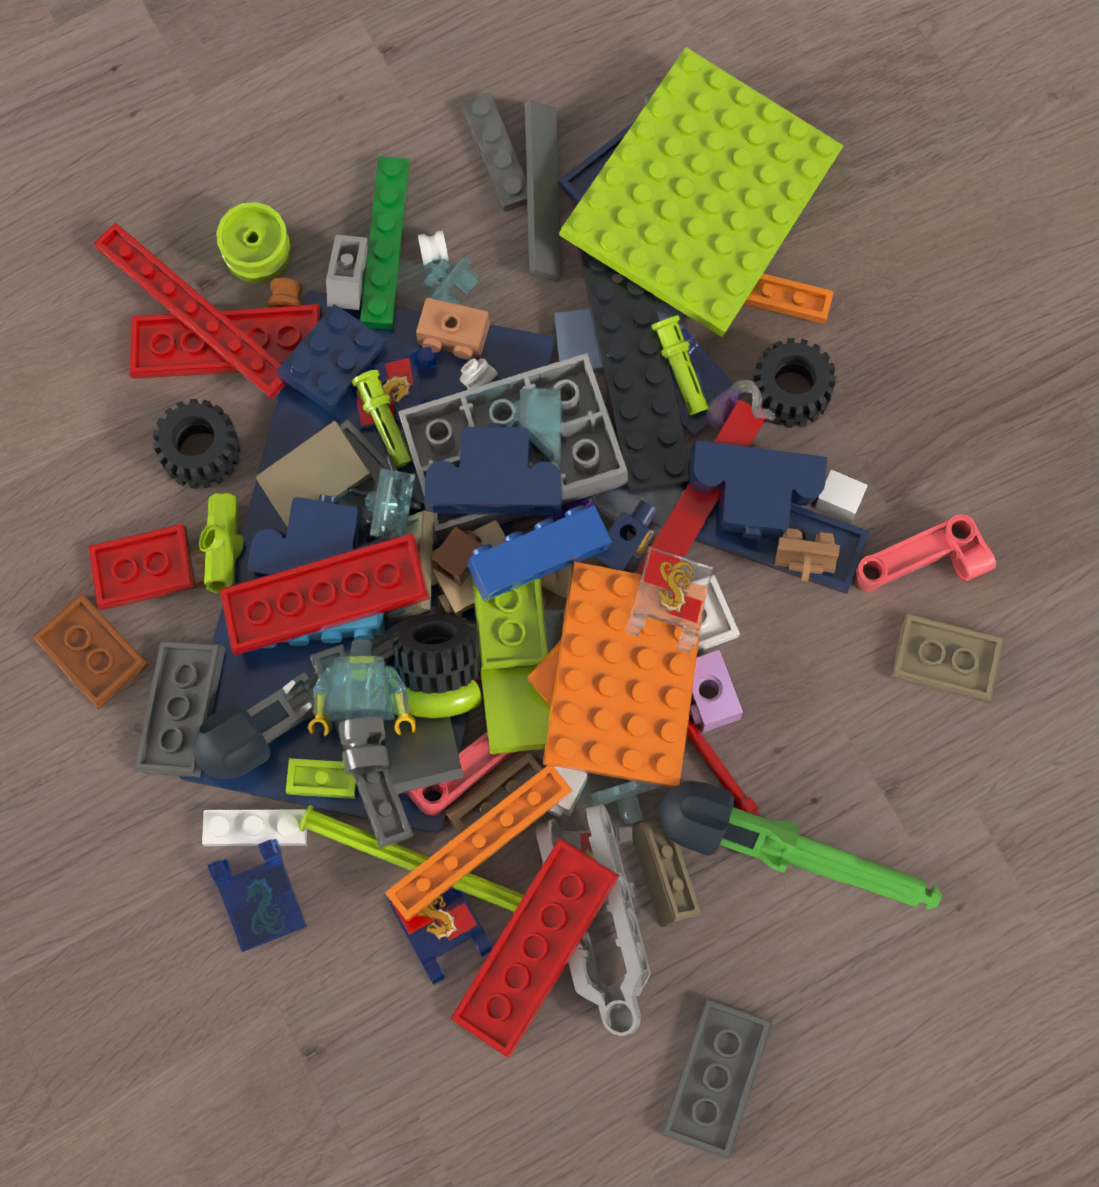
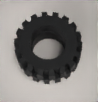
M787 338L786 344H782L781 340L777 341L773 345V350L767 347L763 351L762 357H759L754 370L751 394L752 397H755L754 405L756 408H762V412L768 415L767 418L769 416L773 417V424L779 425L781 421L786 423L785 428H792L793 423H798L799 428L804 427L808 419L813 423L818 420L819 414L823 415L827 410L836 383V376H834L835 367L834 363L828 364L830 356L827 352L822 354L819 352L821 348L819 345L814 344L811 347L807 345L808 340L801 339L800 343H795L794 338ZM783 373H797L808 380L811 389L802 394H790L778 386L775 378Z
M190 399V404L184 405L183 401L176 403L178 408L175 410L169 407L165 411L167 417L165 419L160 417L156 423L160 430H154L153 438L156 441L153 443V447L166 473L171 479L175 478L178 484L184 486L188 483L190 488L198 489V484H202L204 488L211 487L210 482L215 480L218 484L223 482L222 475L226 473L230 476L234 470L231 464H238L240 458L237 452H241L238 434L228 414H225L223 409L217 404L213 407L211 402L203 400L202 404H199L197 399ZM200 432L209 433L214 436L213 443L206 452L197 456H187L180 453L183 442L189 436Z
M452 614L424 615L402 624L393 634L392 644L396 678L401 682L402 686L410 688L412 691H421L426 694L455 691L462 686L470 684L471 680L477 678L478 672L481 670L478 632L472 622H468L464 617H456V615Z

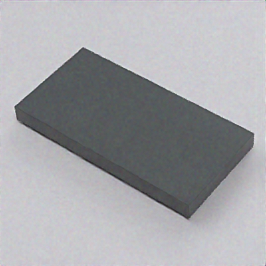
M160 642L134 767L135 771L146 774L200 778L202 769L197 765L192 753L193 738L198 728L213 715L226 649L224 646L206 643Z
M705 998L661 1132L662 1136L729 1160L773 1021Z

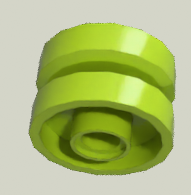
M258 202L241 203L230 209L222 217L216 232L217 244L231 274L241 281L259 284L267 283L279 277L288 267L292 253L286 225L280 214L269 205Z

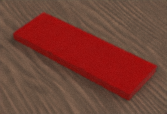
M320 304L219 310L281 364L322 318ZM173 314L132 316L129 372L132 379L239 372Z
M413 533L220 589L231 649L235 655L430 599L416 538Z
M559 838L450 1019L507 1058L511 1057L620 875L563 838Z

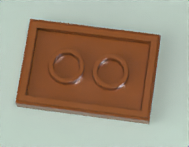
M82 593L31 637L98 710L149 665Z

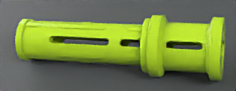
M679 315L657 322L651 325V327L658 333L663 347L661 351L662 356L665 359H669L690 416L709 407L689 359L687 350H689L690 344L683 338L678 324L680 318Z
M371 370L355 377L351 382L354 387L358 388L365 403L362 407L367 414L372 415L381 439L389 455L393 457L398 469L412 463L413 458L389 408L391 398L389 395H385L378 379L380 373L378 370Z

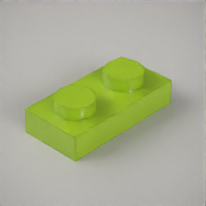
M289 758L286 784L287 795L356 799V782L353 774L344 773L342 761Z

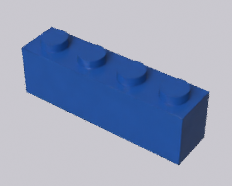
M583 505L577 506L565 513L566 517L555 522L553 518L546 519L536 524L534 531L524 535L522 531H518L503 539L504 543L492 548L491 544H486L475 549L472 552L473 556L469 558L467 566L483 601H488L571 566L574 562H580L606 551L612 541L595 505L587 509Z

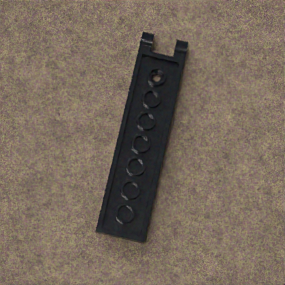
M577 247L616 438L628 471V482L626 485L628 495L686 486L689 484V455L668 358L665 359L661 353L663 347L658 333L651 327V325L660 322L654 294ZM614 274H620L623 277V281L616 283L611 277Z

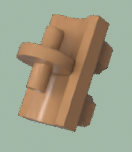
M788 528L784 532L783 537H779L775 566L789 567V570L800 571L801 581L808 582L810 573L835 572L840 545H835L834 535L831 533L820 532L816 534L815 540L812 542L802 540V532L799 529Z

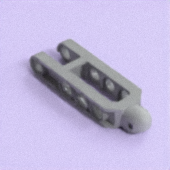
M599 804L584 809L587 812L592 835L589 837L594 859L620 875L607 896L609 905L606 906L608 912H611L618 935V939L615 941L617 947H621L627 974H624V981L608 986L601 982L588 930L568 963L576 993L599 1006L602 1022L608 1031L618 1036H626L634 1033L640 1025L641 1013L636 997L640 996L651 975L610 816L605 806ZM555 819L536 825V835L543 864L559 838L564 839L561 827Z

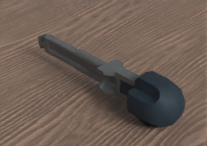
M430 606V610L427 611L428 614L420 613L400 620L387 628L385 635H376L375 639L363 643L360 646L370 645L368 659H355V647L351 648L346 652L351 668L378 669L394 659L392 639L398 627L408 623L413 618H419L424 615L443 614L438 606ZM305 672L300 674L282 689L248 710H245L240 703L232 702L211 715L198 728L193 738L192 753L197 765L212 777L234 779L247 774L269 760L271 752L268 743L301 722L316 715L317 692L322 690L316 673L313 672L308 676Z

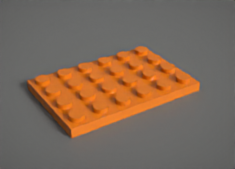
M579 562L572 564L543 765L667 787L680 785L706 587L690 584L688 585L689 589H684V583L678 582L683 592H687L686 596L702 601L698 621L695 623L668 614L665 606L660 608L661 598L657 591L668 589L644 582L645 575ZM669 590V596L671 598L673 592Z

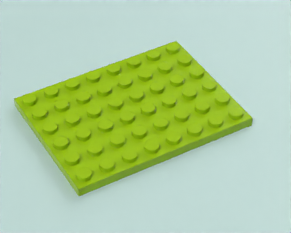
M685 47L562 226L559 236L723 337L844 145Z

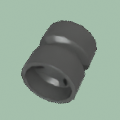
M361 717L339 723L340 741L342 745L347 747L342 753L345 774H366L389 768L387 747L381 745V742L385 739L383 718Z

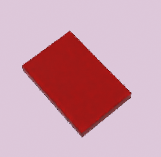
M183 523L88 546L97 608L101 611L196 588L187 529Z

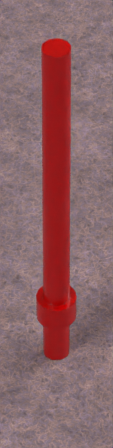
M689 717L687 738L723 788L731 791L734 796V803L736 804L735 808L760 816L757 811L759 807L752 797L747 798Z

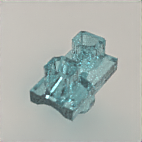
M464 256L448 275L445 271L450 264L445 259H442L438 265L428 262L424 266V271L428 277L423 284L429 289L435 282L440 284L429 298L459 305L462 301L452 294L449 289L453 284L457 285L466 294L473 289L480 279L468 267L472 262Z

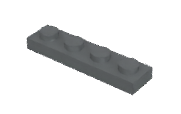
M491 92L463 101V112L504 212L526 205L527 180Z

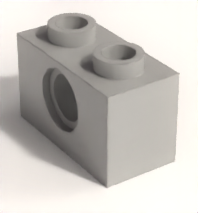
M335 235L326 277L327 307H332L335 304L343 309L359 310L368 254L366 237Z

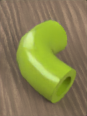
M394 678L386 690L387 702L397 709L394 691L402 689L408 714L422 718H447L465 713L479 707L481 704V692L474 680H471V683L467 686H462L455 691L426 694L421 691L415 692L410 690V688H405L397 678Z

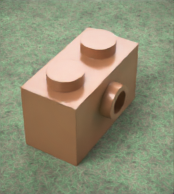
M426 298L416 330L418 345L430 352H440V350L450 352L456 357L465 360L471 358L480 359L490 327L489 312Z

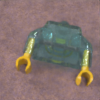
M364 639L353 640L351 642V656L336 657L332 667L327 668L314 685L312 713L315 715V718L308 726L311 734L316 732V722H321L324 725V736H326L332 729V721L361 717H381L383 720H394V714L398 715L395 721V731L397 734L401 735L399 723L402 721L410 722L412 733L415 731V719L408 714L411 708L406 685L395 668L386 666L383 657L371 656V641Z

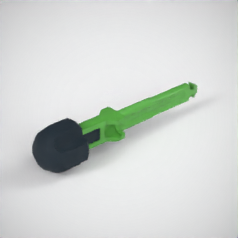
M698 781L680 783V785L672 787L660 803V823L668 838L690 850L711 855L721 845L759 858L771 869L785 873L787 864L914 907L924 902L926 903V910L938 907L942 898V893L936 885L933 886L932 890L926 888V880L798 835V824L786 820L771 821L734 808V796L731 791Z

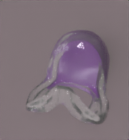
M740 380L734 383L729 389L711 401L707 411L710 427L719 433L738 402V394L752 392V413L754 417L765 418V422H770L776 416L770 409L761 408V392L758 386L750 380Z

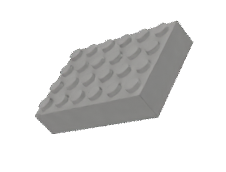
M587 353L398 411L424 496L425 476L431 464L444 460L451 462L457 468L460 466L462 429L464 427H487L488 424L492 423L528 429L531 443L530 468L536 463L544 461L551 462L557 466L561 474L563 487L562 505L625 486L628 482V471ZM434 514L433 526L439 543H442L455 527L463 532L466 529L474 531L494 520H497L500 525L528 515Z

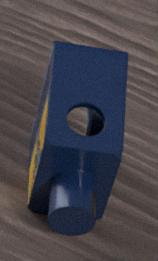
M641 499L631 516L622 511L608 532L612 543L606 551L593 557L612 569L633 573L656 531L649 528L648 525L658 509ZM631 528H635L636 536L632 540H628V531Z

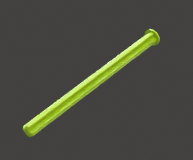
M312 805L308 806L299 828L302 832L308 829L410 871H413L430 858L396 843L380 849L374 834L313 810L314 806ZM468 873L452 886L455 889L515 912L524 897V894Z

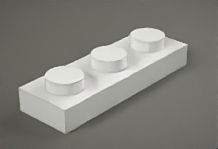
M306 809L204 810L202 844L204 846H307V829L303 832L299 830Z

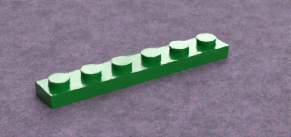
M378 157L360 322L373 329L393 330L410 169L409 158Z

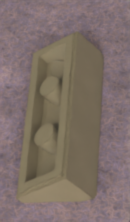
M515 752L444 811V814L457 830L462 833L539 773L542 768L530 752Z
M660 819L642 822L631 828L630 833L661 927L702 915L680 847L668 838L661 827Z

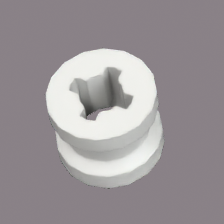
M443 230L437 231L433 236L418 235L424 266H428L432 261L437 260L442 263L449 262Z

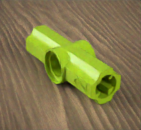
M215 493L209 497L207 526L202 531L199 540V548L201 551L206 552L204 584L206 585V590L218 593L220 589L235 584V561L239 557L244 544L242 535L237 533L238 502L236 501V496L229 493Z

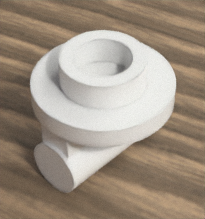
M471 359L462 367L460 381L469 390L491 383L498 375V372L485 359Z

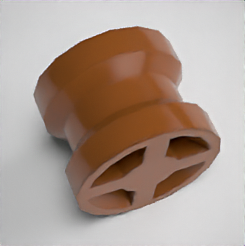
M275 278L271 281L270 290L273 294L268 300V307L300 305L298 296L302 293V284L290 278Z

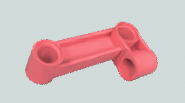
M959 514L950 520L878 553L864 557L856 568L853 580L860 590L865 592L875 591L889 582L949 555L957 575L963 582H967L995 569L996 561L973 519L967 515ZM957 527L962 529L965 533V539L956 538L952 534L951 528ZM869 567L874 569L878 574V579L871 580L866 578L863 568Z
M486 732L459 753L463 778L404 793L410 797L425 815L437 816L443 813L448 805L515 752L490 754L488 734ZM429 791H436L441 794V798L437 801H428L424 798V795Z

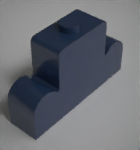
M500 423L488 424L487 427H464L461 431L460 466L457 468L451 462L444 460L436 461L430 465L425 476L424 505L427 511L434 514L562 516L563 487L561 474L556 465L546 461L538 462L530 468L531 443L527 428L507 427Z
M696 441L690 449L688 480L691 487L702 494L711 493L717 488L720 489L717 518L719 530L742 533V537L749 539H760L762 535L779 537L789 527L791 502L798 506H807L824 490L827 457Z
M320 494L319 501L294 498L291 504L287 535L276 529H263L259 531L251 543L247 571L271 575L370 546L362 545L358 547L363 516L362 509L338 504L339 497Z

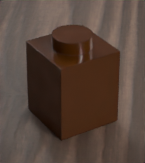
M455 527L432 557L433 569L461 587L470 575L467 566L469 558L473 556L472 552L475 549L483 546L481 544L482 540L470 530L466 529L463 532Z

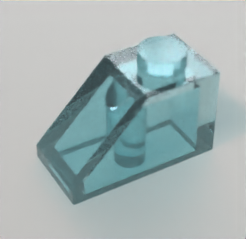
M520 389V401H514V421H520V426L528 429L530 441L554 464H561V389Z

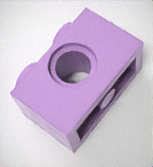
M720 650L696 658L691 696L692 705H690L689 714L694 725L700 724L702 732L741 720L743 714ZM703 686H711L716 690L717 696L712 699L703 698L699 693V689Z

